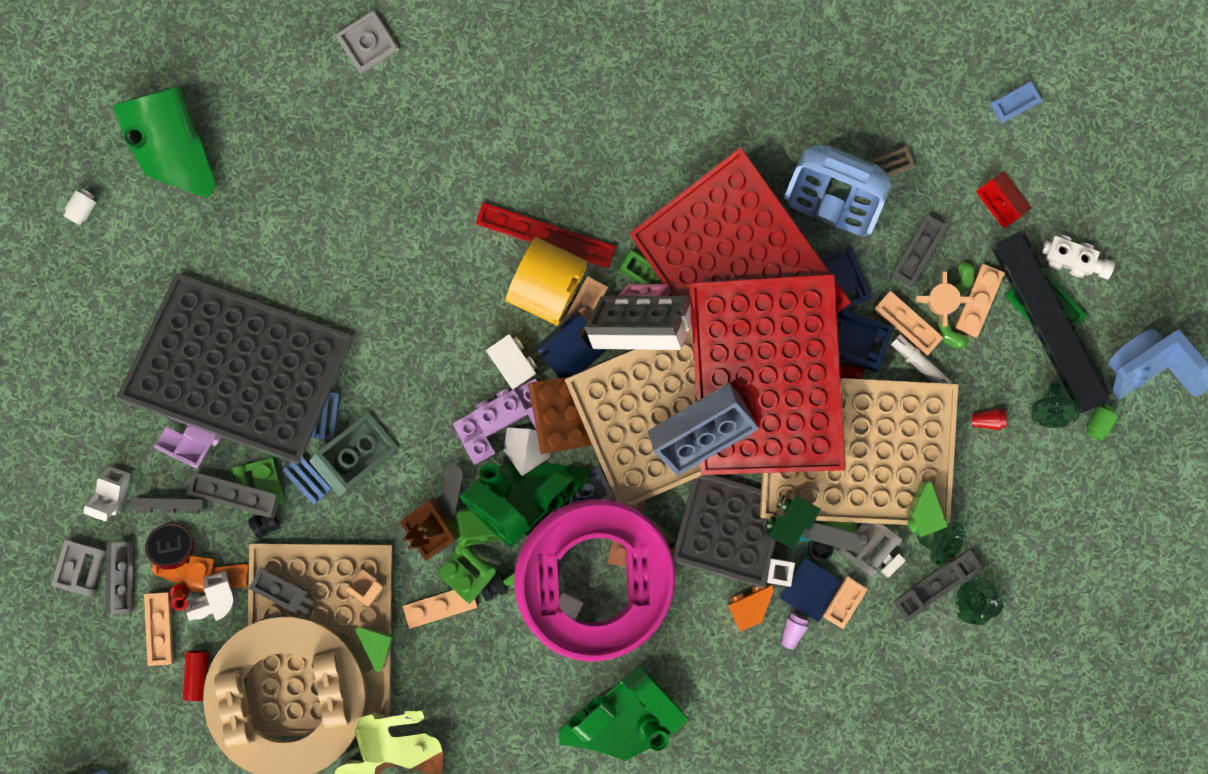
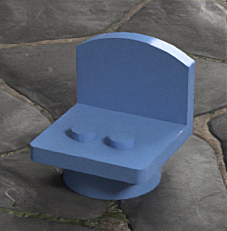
M1156 329L1147 330L1126 343L1109 361V366L1117 374L1112 393L1118 400L1136 388L1141 387L1148 380L1167 368L1170 369L1191 395L1199 396L1208 390V363L1179 329L1164 339Z

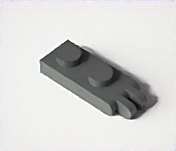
M263 567L258 569L248 588L296 614L299 611L309 614L311 609L304 606L303 603L306 602L312 606L315 603V600L308 597L309 592Z

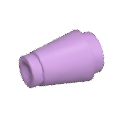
M795 612L787 616L781 644L786 648L794 650L809 627V619Z

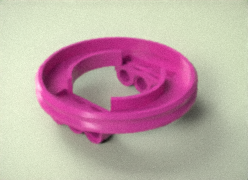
M581 500L567 504L550 513L529 534L518 555L515 567V597L527 626L544 645L554 652L580 661L610 660L623 656L641 646L662 624L674 596L675 565L670 547L663 534L642 513L628 505L612 500ZM592 538H607L617 541L625 546L626 554L624 560L626 563L628 604L617 615L601 622L576 620L560 609L557 558L561 559L577 543Z

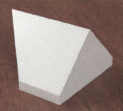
M507 428L503 451L522 476L550 458L551 453H540L536 430Z

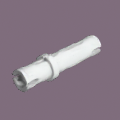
M901 334L891 342L890 345L905 357L904 361L911 363L932 383L952 384V380L946 377L920 353L921 350L918 347L915 348Z

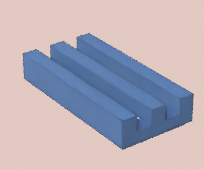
M340 393L329 394L322 412L320 434H317V422L311 438L327 440L335 438ZM332 397L333 407L330 435H326L329 399Z
M302 457L301 463L325 488L323 491L313 483L297 464L290 462L282 471L313 505L318 503L332 490L331 486L304 457ZM292 468L314 490V492L318 495L317 497H314L311 494V492L300 482V480L290 471Z

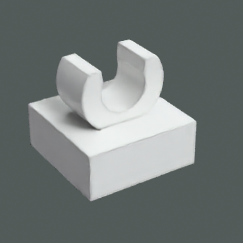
M896 554L893 558L888 555L882 562L885 566L880 571L886 578L890 577L906 560L900 554Z

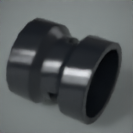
M254 515L248 518L250 528L258 539L266 536L269 531H276L281 528L276 515L275 518Z
M811 540L807 545V550L811 557L824 561L832 556L834 547Z
M500 571L495 573L481 590L486 602L492 600L497 593L501 596L508 593Z

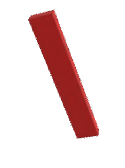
M482 202L475 223L478 226L529 243L535 237H538L588 261V263L609 269L616 248L614 245Z

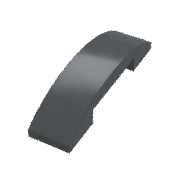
M968 550L910 587L895 599L893 604L905 622H908L926 610L928 605L960 583H965L984 569L973 552Z

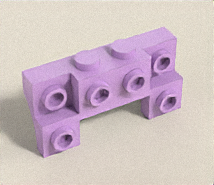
M536 378L512 391L509 388L504 389L496 394L498 398L492 402H489L488 399L476 405L477 410L453 423L474 465L496 454L487 437L528 415L535 426L528 384L537 382Z
M189 425L183 435L165 427L154 448L198 469L211 445L216 447L221 437Z

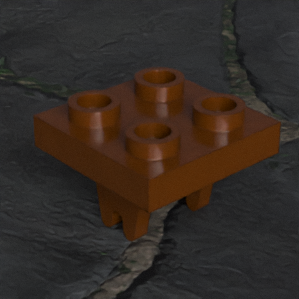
M434 497L400 521V524L407 533L403 537V541L410 542L409 550L417 548L425 561L460 537Z

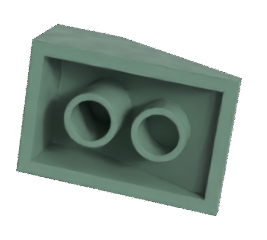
M368 412L315 453L309 461L340 497L395 452L398 446Z

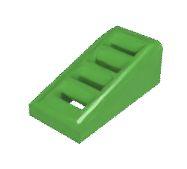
M627 250L616 268L617 271L638 284H650L656 275L647 259L633 250ZM633 258L635 262L630 270H628L626 267ZM640 263L643 264L644 266L642 267L641 271L638 275H636L635 271L637 270L638 266L640 265ZM648 268H650L652 271L645 281L642 278L644 277ZM658 278V280L656 281L655 284H663V283H662V281L660 280V278Z

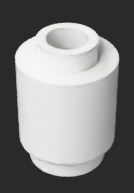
M84 189L80 192L75 190L64 208L66 212L63 216L81 225L83 221L87 220L97 203L93 200L95 196Z

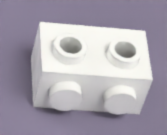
M507 335L488 348L486 352L514 390L535 377L537 374L534 370L538 367L530 356L525 358L521 350L524 347L517 336L512 339L510 335Z

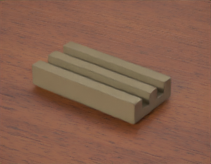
M907 145L868 160V162L874 164L904 152L905 157L879 166L885 170L908 161V165L888 172L889 178L916 167Z

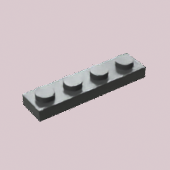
M198 472L192 473L186 494L269 518H275L281 496Z

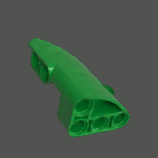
M179 85L112 105L124 140L145 176L209 198L216 184ZM131 130L141 132L142 137L139 142L133 143L129 141L128 133Z
M511 461L500 467L495 463H487L479 471L480 479L470 484L459 496L489 530L508 546L513 547L547 513L550 514L562 507L589 481L588 468L561 466L543 462L522 476Z
M639 663L604 696L599 695L593 698L558 730L559 745L587 749L627 761L650 748L654 751L665 749L669 743V736L675 734L689 719ZM655 734H659L656 738L652 739Z

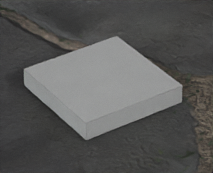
M374 10L335 34L360 75L400 50Z

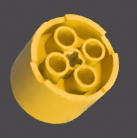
M535 237L515 273L506 296V302L558 326L568 309L567 306L577 291L588 261Z

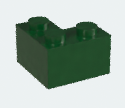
M787 491L785 495L781 494L776 503L778 509L774 517L771 515L765 524V529H767L765 534L795 549L804 529L810 531L821 509Z

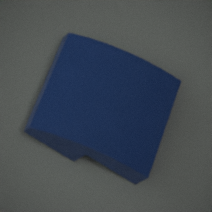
M803 557L793 573L791 587L785 586L779 598L819 622L841 586L842 581Z

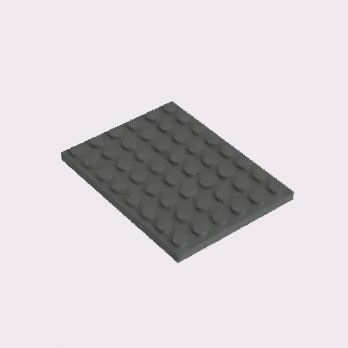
M176 273L117 394V399L299 465L352 343L353 336Z

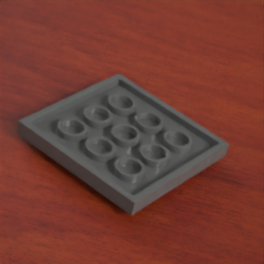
M702 475L693 479L672 554L674 563L763 588L776 540L765 534L767 530L765 529V524L768 518H760L761 489L713 475Z

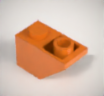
M764 585L763 588L754 586L752 587L753 592L745 596L742 592L730 598L731 602L727 603L740 632L763 621L774 591L772 585Z

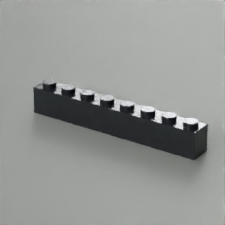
M1021 231L990 246L1011 288L1015 291L1019 303L1023 306L1078 413H1084L1109 400L1107 396L1109 393L1108 388L1103 381H1099L1094 362L1088 360L1085 354L1086 347L1081 339H1077L1073 332L1075 331V326L1071 319L1066 318L1064 315L1062 301L1058 297L1055 298L1051 290L1053 285L1047 276L1044 277L1040 269L1042 264L1036 255L1033 256L1029 248L1031 244L1025 234L1022 235Z

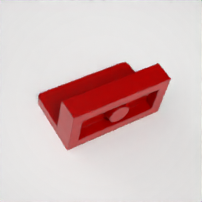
M1004 171L976 191L1003 229L1031 209L1030 205Z

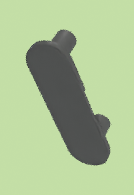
M459 466L448 468L440 500V507L451 523L455 519L464 476L463 470Z
M815 522L810 531L804 529L802 533L806 539L847 550H855L860 545V538L856 533Z

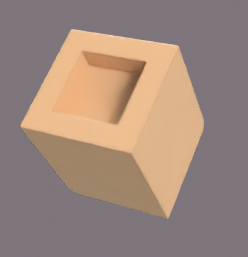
M361 570L351 585H348L345 590L369 607L386 585L367 571Z

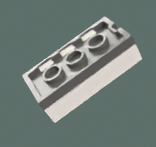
M601 296L585 329L593 349L681 350L686 339L685 332L689 331L692 326L691 304L688 296Z

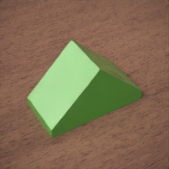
M362 625L355 629L375 671L379 672L385 667L395 635Z

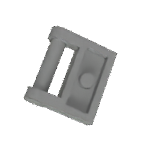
M863 523L856 531L860 538L858 548L855 550L842 548L840 552L873 578L877 573L876 569L896 545L899 547L903 540L882 524ZM884 537H887L889 540L871 562L867 564L865 560Z
M68 539L64 540L51 586L94 597L96 589H94L103 558L107 556V550ZM87 555H94L85 586L79 585Z

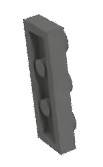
M928 214L925 215L891 276L912 287L947 225Z
M131 498L130 507L138 508V512H153V508H162V513H176V509H186L185 513L198 514L200 509H207L208 500Z
M107 542L106 614L132 613L133 542Z

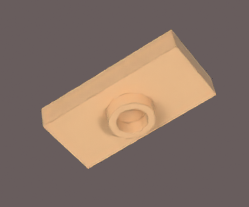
M846 576L822 616L844 629L868 588Z

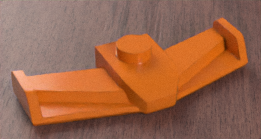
M190 556L189 563H185L183 566L172 570H163L154 564L152 566V571L155 575L177 584H183L191 592L205 593L202 578L225 570L231 584V589L247 587L249 579V564L214 567V558Z

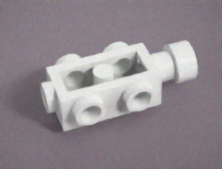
M1061 234L1058 237H1052L1050 241H1045L1041 253L1045 254L1043 260L1048 262V267L1056 270H1061L1064 267L1070 270V275L1078 278H1083L1084 275L1089 276L1093 272L1098 273V276L1108 280L1110 278L1115 262L1108 259H1098L1100 252L1094 250L1093 245L1083 242L1080 244L1071 242L1072 238ZM1059 247L1066 249L1065 255L1059 253ZM1082 255L1088 257L1087 263H1084L1081 260Z

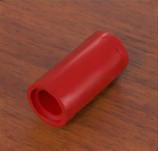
M185 651L183 700L203 701L204 686L209 671V651Z

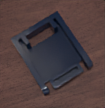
M852 247L846 248L849 258H845L842 250L821 258L831 274H835V279L845 294L852 291L856 292L858 299L851 301L852 303L843 310L872 299Z
M845 310L840 311L838 315L840 360L878 373L894 327ZM875 338L884 340L879 356L870 352Z
M578 311L535 347L538 353H542V358L560 378L577 374L606 350L593 349L590 340L585 342L577 333L587 324V321Z

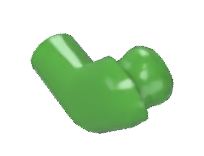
M966 261L961 262L958 266L961 280L954 286L959 291L960 296L974 284L975 268Z
M949 320L946 327H942L941 322L937 323L944 344L955 349H962L967 346L968 338L965 335L953 332Z

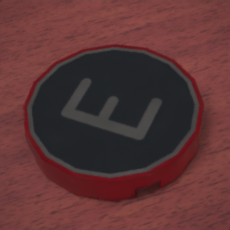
M176 523L164 524L149 534L145 544V551L152 564L163 570H172L183 566L187 559L192 556L194 541L191 533L184 526Z

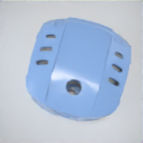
M812 145L804 149L783 200L787 206L800 213L846 232L866 237L870 236L891 189L892 182L889 175L875 163L873 164L830 145ZM809 175L822 182V185L818 187L806 180V176ZM831 177L853 186L846 203L835 196L824 195ZM803 186L817 192V196L811 197L802 192L801 188ZM859 196L871 201V204L863 205L854 201V197ZM797 198L806 199L812 202L813 206L811 208L805 207L797 202ZM855 207L864 210L866 215L859 216L853 214L849 209ZM852 218L860 221L862 225L860 227L849 225L845 222V219Z

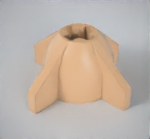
M942 272L940 284L934 287L928 296H916L915 302L928 304L930 310L940 316L941 326L946 327L948 326L947 315L953 313L960 303L971 302V297H960L957 288L947 284V272Z

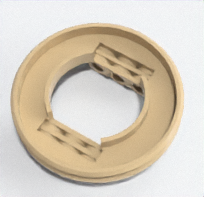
M277 616L263 619L233 635L222 646L212 661L206 677L203 696L207 725L216 744L231 761L253 774H314L328 767L347 750L355 739L354 730L359 718L365 715L367 703L364 673L356 654L349 644L326 625L298 616ZM274 654H295L313 663L314 681L317 684L320 700L319 708H321L323 720L315 731L300 739L278 740L263 734L257 728L253 730L244 679L248 677L258 662Z

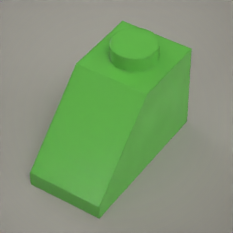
M928 480L921 481L907 511L909 519L906 521L911 533L914 532L916 535L923 537L948 526L932 483Z
M469 508L461 509L456 514L454 524L456 531L460 535L457 539L459 547L502 541Z

